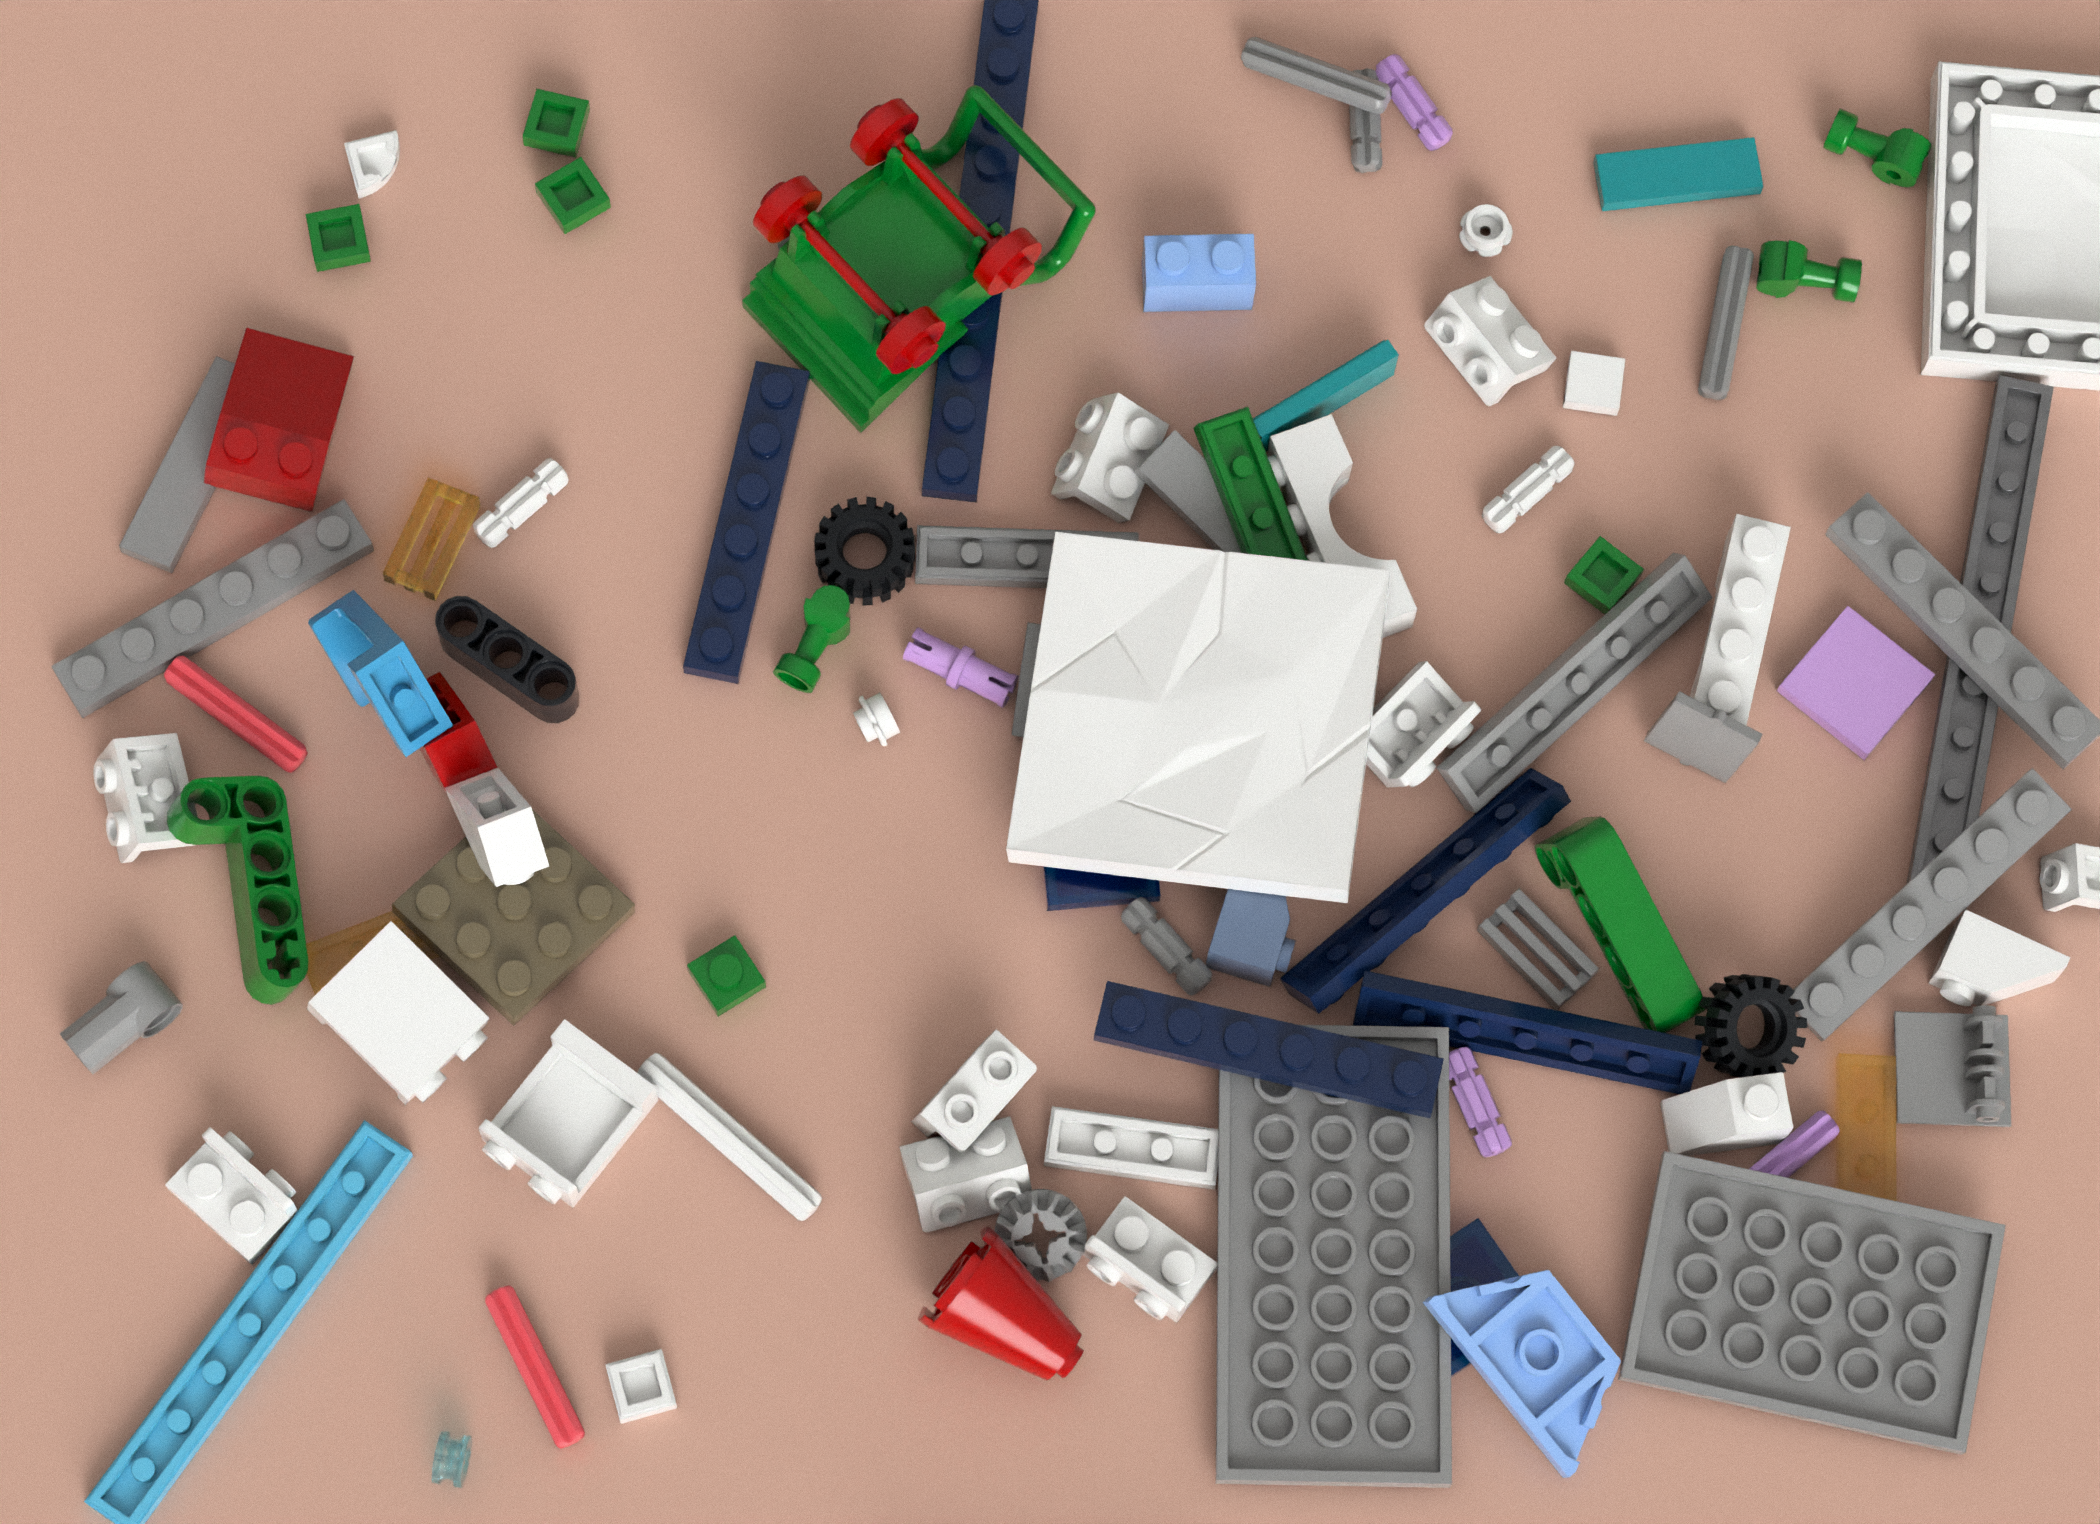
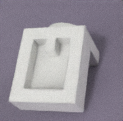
M2075 843L2041 858L2040 885L2042 887L2044 910L2056 912L2071 905L2100 909V847Z

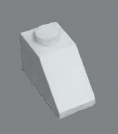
M499 768L445 788L480 868L496 887L503 884L516 885L530 879L534 872L549 867L531 806Z
M1965 909L1952 928L1929 984L1940 988V994L1955 1004L1961 1006H1971L1972 1004L1976 1006L1989 1005L2053 983L2067 967L2071 957Z
M1783 1072L1726 1079L1661 1100L1660 1102L1668 1151L1676 1154L1691 1156L1775 1145L1786 1139L1793 1129Z

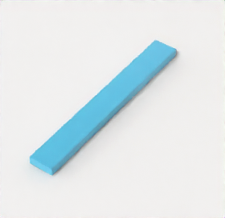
M364 1120L84 1502L114 1524H145L410 1162L413 1157L410 1150Z

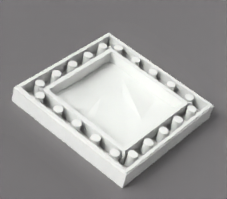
M1938 61L1931 77L1929 142L1931 143V150L1928 155L1921 375L1995 382L2002 375L2053 387L2100 391V76Z
M1055 532L1006 846L1008 861L1011 863L1348 903L1389 594L1390 570Z

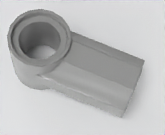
M145 961L139 962L122 972L110 984L106 991L107 996L60 1033L63 1040L92 1074L96 1073L139 1037L149 1038L162 1031L175 1020L183 1009V1004Z

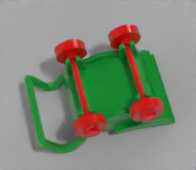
M974 85L966 90L947 132L935 145L928 149H921L920 141L913 135V131L919 121V116L902 98H896L883 105L874 106L860 119L857 125L858 129L851 139L850 149L865 165H879L844 187L818 213L816 210L821 203L822 192L805 175L796 176L787 182H780L764 195L760 203L761 206L754 216L753 226L769 243H778L789 236L790 238L780 248L778 256L756 273V278L749 282L750 294L742 300L743 308L801 370L810 371V380L860 433L945 350L965 335L968 328L962 320L987 299L1008 288L1015 289L1022 285L1045 282L1062 270L1073 257L1095 215L1096 208L1094 203L980 86ZM979 113L988 120L1073 209L1054 246L1038 261L1036 260L1042 251V244L1026 228H1018L1005 235V230L997 222L988 228L934 171V169L946 164L960 151L967 141Z

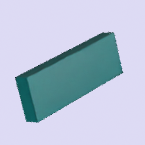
M1754 137L1595 154L1593 161L1601 211L1761 194L1764 187Z
M1389 340L1379 342L1253 418L1265 452L1268 451L1270 436L1325 417L1392 377L1395 373L1399 354Z

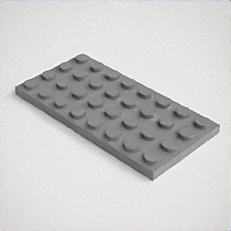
M1301 1025L1444 1058L1430 1118L1219 1070L1216 1484L1450 1488L1452 1485L1451 1338L1422 1303L1430 1296L1451 1292L1449 1027Z

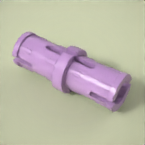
M919 627L912 635L914 642H908L903 660L911 661L945 678L946 685L955 690L962 686L997 703L1002 708L1005 707L1010 699L1007 695L1008 693H1013L1018 681V675L1010 674L975 657V650L964 645L962 649H959L924 632Z

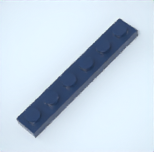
M760 361L755 363L683 664L685 674L739 684L808 391L810 371Z
M1532 768L1528 769L1284 974L1280 980L1288 994L1318 1014L1329 1005L1339 1001L1344 993L1363 977L1364 971H1371L1379 967L1386 960L1387 956L1413 934L1423 930L1432 918L1455 899L1463 896L1477 880L1496 864L1506 860L1515 848L1539 828L1546 826L1560 810L1568 805L1571 800L1563 785Z
M1364 971L1352 1025L1449 1027L1450 1047H1469L1474 1052L1675 1094H1683L1691 1090L1701 1057L1702 1047L1701 1040L1370 971Z
M1111 981L1106 983L1094 1033V1041L1425 1118L1431 1117L1444 1058Z

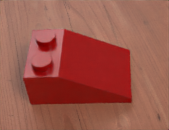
M246 328L206 462L204 483L313 512L354 356Z

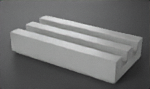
M1520 889L1513 893L1505 904H1501L1491 917L1486 918L1478 926L1477 931L1555 1010H1558L1599 970ZM1516 910L1579 972L1577 976L1513 914ZM1504 923L1565 987L1559 991L1497 927Z

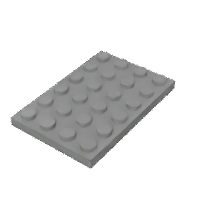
M1664 1151L1661 1154L1618 1380L1962 1455L1966 1453L2006 1225Z

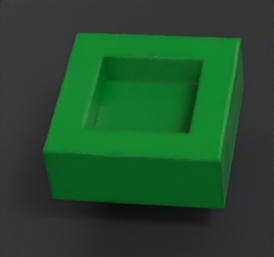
M536 89L522 136L524 146L576 158L590 113L589 100Z
M582 157L535 183L537 195L564 234L611 208L610 198Z
M360 204L306 214L317 272L371 262Z
M1599 536L1568 573L1564 584L1603 614H1606L1624 598L1639 580L1644 569Z
M735 935L687 964L689 974L718 1017L766 987V981Z

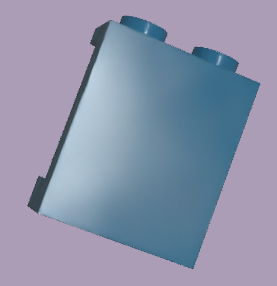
M354 590L309 619L308 624L354 701L361 707L371 703L395 745L405 757L453 726L404 641Z

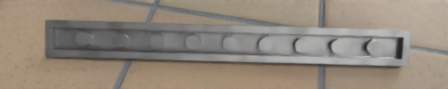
M2000 375L1995 383L1960 583L2011 632L2054 387ZM1948 656L1946 658L1907 883L1971 825L1980 814L1998 705Z

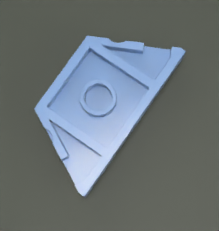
M1542 1270L1430 1296L1422 1303L1562 1478L1571 1477L1579 1465V1461L1576 1460L1588 1430L1594 1428L1602 1409V1396L1605 1390L1611 1387L1621 1360L1549 1270Z

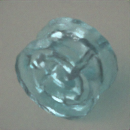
M448 1431L440 1433L432 1467V1483L440 1485L443 1480L449 1479L453 1482L454 1487H463L470 1462L472 1436L463 1435L461 1439L455 1440Z

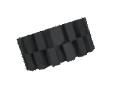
M857 497L847 499V508L842 509L838 503L831 508V517L828 519L824 516L819 523V533L815 534L814 540L815 563L818 567V576L822 583L827 581L828 585L837 586L844 590L849 597L850 604H853L855 597L863 598V606L873 605L872 598L880 596L883 603L891 599V591L893 589L899 593L905 587V578H910L912 575L913 561H915L912 527H907L905 515L902 512L896 515L894 513V505L885 501L883 507H879L876 505V498L867 497L866 504L858 505ZM869 533L883 541L887 552L883 561L876 567L859 569L850 565L843 555V548L846 542L857 534Z
M1730 975L1724 977L1725 984L1715 982L1709 988L1715 997H1702L1698 1005L1707 1009L1706 1016L1695 1015L1694 1025L1704 1026L1705 1033L1695 1035L1696 1040L1702 1041V1046L1709 1047L1701 1053L1705 1060L1716 1063L1714 1069L1719 1072L1736 1077L1786 1072L1782 1063L1794 1064L1799 1058L1798 1055L1791 1051L1792 1047L1804 1048L1806 1038L1797 1036V1028H1807V1018L1796 1017L1795 1013L1804 1009L1801 999L1790 998L1795 991L1789 985L1780 984L1781 980L1764 976ZM1754 1004L1763 1013L1764 1032L1760 1042L1755 1047L1747 1049L1739 1042L1737 1023L1743 1009Z

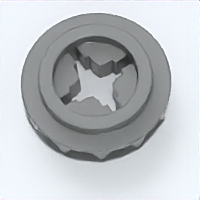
M1033 1189L1013 1197L1002 1208L995 1224V1232L1036 1280L1050 1282L1056 1277L1071 1272L1085 1251L1087 1228L1081 1211L1068 1197L1053 1190ZM1035 1213H1038L1039 1221L1043 1222L1045 1230H1055L1056 1233L1065 1231V1233L1058 1234L1057 1237L1049 1240L1046 1253L1047 1258H1042V1253L1038 1251L1035 1243H1026L1025 1240L1016 1241L1032 1233Z

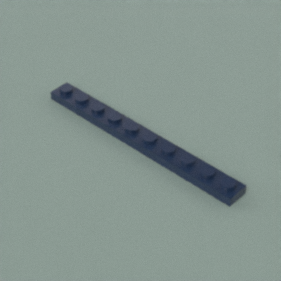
M984 0L974 85L982 87L1023 129L1039 0ZM979 113L966 141L959 197L988 228L997 222L1005 230V235H1007L1011 230L1020 154ZM1003 292L991 296L965 317L962 322L968 328V331L939 356L922 485L923 497L977 503Z

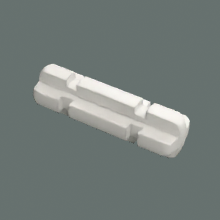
M1553 446L1540 457L1541 461L1539 464H1532L1503 490L1504 494L1501 495L1502 497L1496 496L1484 507L1481 516L1494 532H1505L1516 522L1517 514L1523 516L1553 489L1552 486L1555 482L1560 483L1572 472L1575 462L1562 447Z
M552 458L546 459L533 470L535 475L532 479L526 476L494 504L496 509L493 513L487 510L473 524L477 537L488 547H496L509 536L506 531L510 527L514 530L517 529L547 502L545 497L549 493L554 496L565 487L569 479L566 471L559 463Z

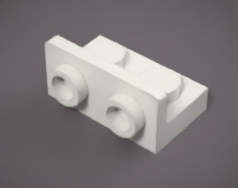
M177 733L113 739L97 758L93 775L96 789L100 794H104L108 810L106 819L107 837L110 844L117 847L120 862H133L142 851L195 846L185 844L176 839L169 831L167 825V812L185 785L189 783ZM188 803L189 811L197 817L195 804Z
M996 1029L981 1043L911 1122L927 1137L936 1131L957 1151L963 1152L1033 1076L1037 1066Z
M209 1127L202 1134L205 1143L165 1186L252 1265L280 1236L298 1210L291 1200L296 1191L273 1169H270L265 1175L249 1162L255 1154L231 1131L222 1138Z
M1124 1196L1095 1236L1091 1235L1085 1243V1251L1083 1253L1090 1260L1087 1267L1094 1275L1111 1286H1115L1118 1281L1137 1294L1134 1302L1146 1313L1158 1320H1162L1166 1315L1176 1323L1216 1271L1218 1265L1216 1261L1126 1196Z

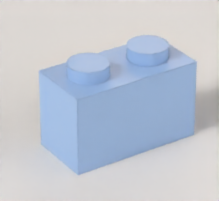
M1254 234L1144 236L1141 261L1143 312L1252 310L1256 288Z

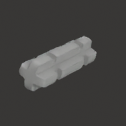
M1373 69L1353 70V72L1379 81L1377 73ZM1349 105L1350 139L1353 140L1351 163L1356 172H1376L1382 167V149L1379 146L1381 142L1380 114H1374Z
M1137 898L1123 910L1122 922L1134 935L1140 933L1142 938L1140 942L1169 974L1175 972L1177 975L1175 981L1187 994L1192 996L1200 992L1211 981V970L1200 958L1194 960L1191 957L1193 950L1164 918L1160 920L1156 918L1157 910L1146 898Z

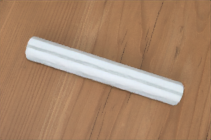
M654 1053L643 1062L637 1073L656 1086L658 1098L797 1220L804 1221L817 1210L822 1201L821 1194L663 1055Z

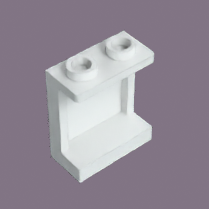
M392 921L308 1002L307 1010L321 1024L327 1023L397 1092V1097L405 1105L414 1096L422 1103L425 1102L447 1079L440 1070L455 1055L463 1062L466 1061L488 1038L481 1030L487 1024L489 1017Z
M564 1019L550 1036L552 1047L491 1122L485 1119L478 1129L482 1140L486 1142L482 1150L494 1162L506 1170H510L515 1164L532 1177L527 1184L542 1198L554 1205L559 1199H562L573 1208L658 1102L656 1086Z

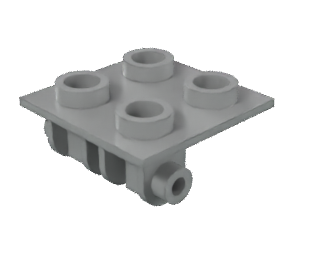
M1989 1005L1973 1007V1014L1894 1012L1896 1123L2011 1127L2008 1015H1996V1007Z

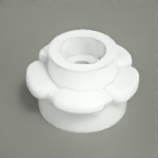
M1479 205L1465 213L1460 222L1462 231L1459 234L1462 245L1468 251H1477L1482 257L1498 255L1502 251V246L1508 245L1511 241L1513 234L1512 226L1506 214L1494 205ZM1487 228L1490 234L1484 236L1480 233V230Z
M878 693L866 700L863 695L860 696L859 702L862 708L853 712V715L866 741L870 742L878 738L882 746L888 745L886 740L899 734L900 730L881 693Z

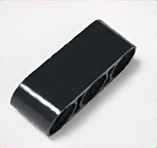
M455 596L447 599L440 605L436 613L435 624L442 648L449 657L542 721L560 723L568 720L575 714L579 706V691L573 669L566 662L470 597ZM462 620L471 621L477 625L475 630L465 637H456L449 633L451 627L456 622ZM506 651H514L522 656L520 662L511 668H500L493 663L498 655ZM551 682H558L567 687L565 693L560 698L554 700H547L538 695L540 689L545 684Z

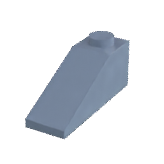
M1228 889L1208 951L1206 966L1212 970L1270 987L1275 970L1287 972L1296 940L1286 938L1290 922L1286 896Z

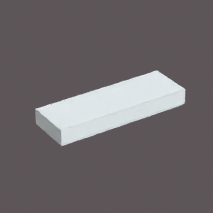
M1052 1106L1044 1166L1214 1190L1218 1170L1219 1129Z

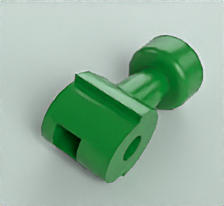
M1840 108L1823 148L1841 155L1849 147L1874 160L1872 171L1881 181L1889 185L1892 183L1900 187H1913L1921 173L1924 159L1930 153L1931 143L1929 140L1909 128H1902L1894 131L1890 136H1885L1856 127L1858 116Z
M1775 240L1761 245L1759 273L1756 283L1758 291L1775 296V298H1782L1794 292L1798 286L1832 288V296L1835 300L1855 302L1860 286L1862 260L1842 257L1838 260L1835 267L1808 260V249L1795 241Z
M833 585L823 586L816 590L811 599H805L803 606L805 630L795 654L784 653L773 670V674L780 681L801 692H813L821 677V672L815 663L827 645L837 644L845 640L850 634L849 597L844 590Z

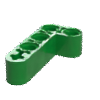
M264 776L205 777L194 779L185 785L167 812L169 831L176 839L185 844H225L243 981L246 990L253 999L263 1004L273 1005L280 1003L289 997L303 981L308 972L309 963L287 801L284 791L276 781ZM243 801H252L258 804L263 810L265 817L260 818L251 815L245 809ZM196 803L204 807L210 819L203 820L195 817L189 811L187 804ZM256 854L266 858L271 865L272 871L267 872L257 868L252 862L251 855ZM258 908L272 911L278 918L279 926L265 923L259 916ZM272 961L273 969H268V965ZM279 974H284V978L280 979Z
M1601 816L1584 817L1535 845L1537 859L1549 880L1559 889H1569L1644 1029L1667 1033L1706 1010L1698 1006L1703 997L1621 839L1605 818Z

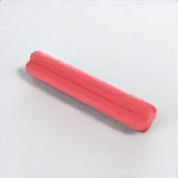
M181 655L176 657L165 670L164 677L170 686L286 772H294L305 760L308 752L303 743L187 657Z
M508 1285L494 1290L485 1297V1303L555 1445L561 1449L577 1443L585 1436V1431L514 1288Z

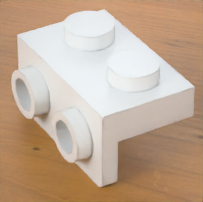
M1491 276L1450 292L1424 324L1425 330L1487 406L1498 403L1511 386L1545 372L1556 360V356L1543 342L1540 334L1531 327L1510 301L1506 292L1497 285Z
M1117 392L1090 400L1078 413L1075 421L1077 432L1070 448L1064 452L1056 465L1055 476L1057 479L1051 494L1060 500L1075 496L1117 523L1130 520L1145 484L1134 471L1162 443L1169 424Z
M1427 661L1418 662L1373 708L1366 765L1387 788L1405 787L1408 785L1415 787L1435 770L1436 764L1433 760L1446 746L1449 749L1454 748L1469 736L1474 729L1470 722L1482 709L1475 701L1463 702Z
M1010 1116L991 1121L963 1152L957 1151L941 1135L899 1147L902 1162L916 1201L920 1224L924 1232L952 1227L960 1223L1000 1213L1002 1208L1013 1197L1022 1192L1032 1190L1027 1162Z

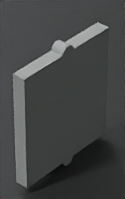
M1679 691L1647 732L1644 741L1680 759L1681 764L1691 765L1726 783L1758 745L1762 733L1727 716L1725 711L1721 709L1715 710Z

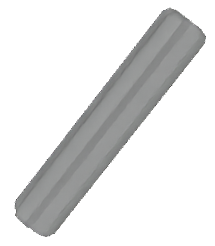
M1249 38L1245 48L1242 50L1241 60L1246 68L1371 113L1382 114L1390 102L1392 92L1388 84L1261 38Z
M1729 246L1725 249V254L1723 255L1698 387L1699 394L1704 398L1723 400L1729 391L1754 258L1753 252L1748 248Z

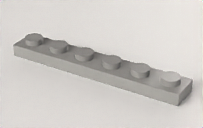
M1868 492L1829 526L1825 535L2063 770L2100 736V720Z
M343 499L51 667L77 711L84 718L161 674L176 657L181 655L188 658L370 554L374 551L373 544L347 502Z
M1672 553L1436 767L1465 810L1477 813L1713 598L1685 555Z
M2033 768L2030 769L1793 989L1795 992L1790 998L1801 999L1804 1009L1795 1014L1798 1017L1807 1018V1027L1820 1041H1824L2072 809Z

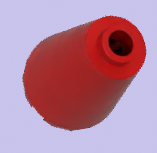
M984 1227L980 1231L981 1238L985 1242L984 1245L980 1248L972 1241L967 1245L932 1292L933 1295L939 1298L933 1305L936 1307L935 1310L931 1312L923 1306L917 1320L934 1331L1046 1381L1051 1379L1055 1373L1065 1378L1084 1352L1077 1345L1082 1336L1081 1332L1002 1238L990 1227Z

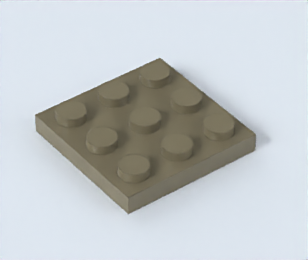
M533 809L549 867L534 872V875L523 883L516 885L503 884L496 887L480 868L465 837L392 903V912L513 1026L635 913V904Z

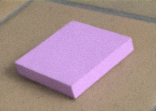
M1847 606L1784 679L1777 692L1865 760L1929 685L1936 674Z

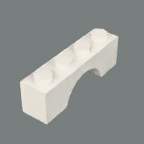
M1332 414L1270 436L1267 457L1279 488H1281L1288 504L1287 509L1298 537H1302L1308 550L1307 560L1390 570V586L1383 638L1412 628L1417 607L1396 560L1375 559L1356 552L1345 544L1333 527L1329 513V504L1336 493L1348 483L1353 462Z
M1736 514L1726 536L1715 584L1716 594L1711 621L1690 697L1715 710L1721 709L1725 711L1727 716L1747 726L1791 527Z

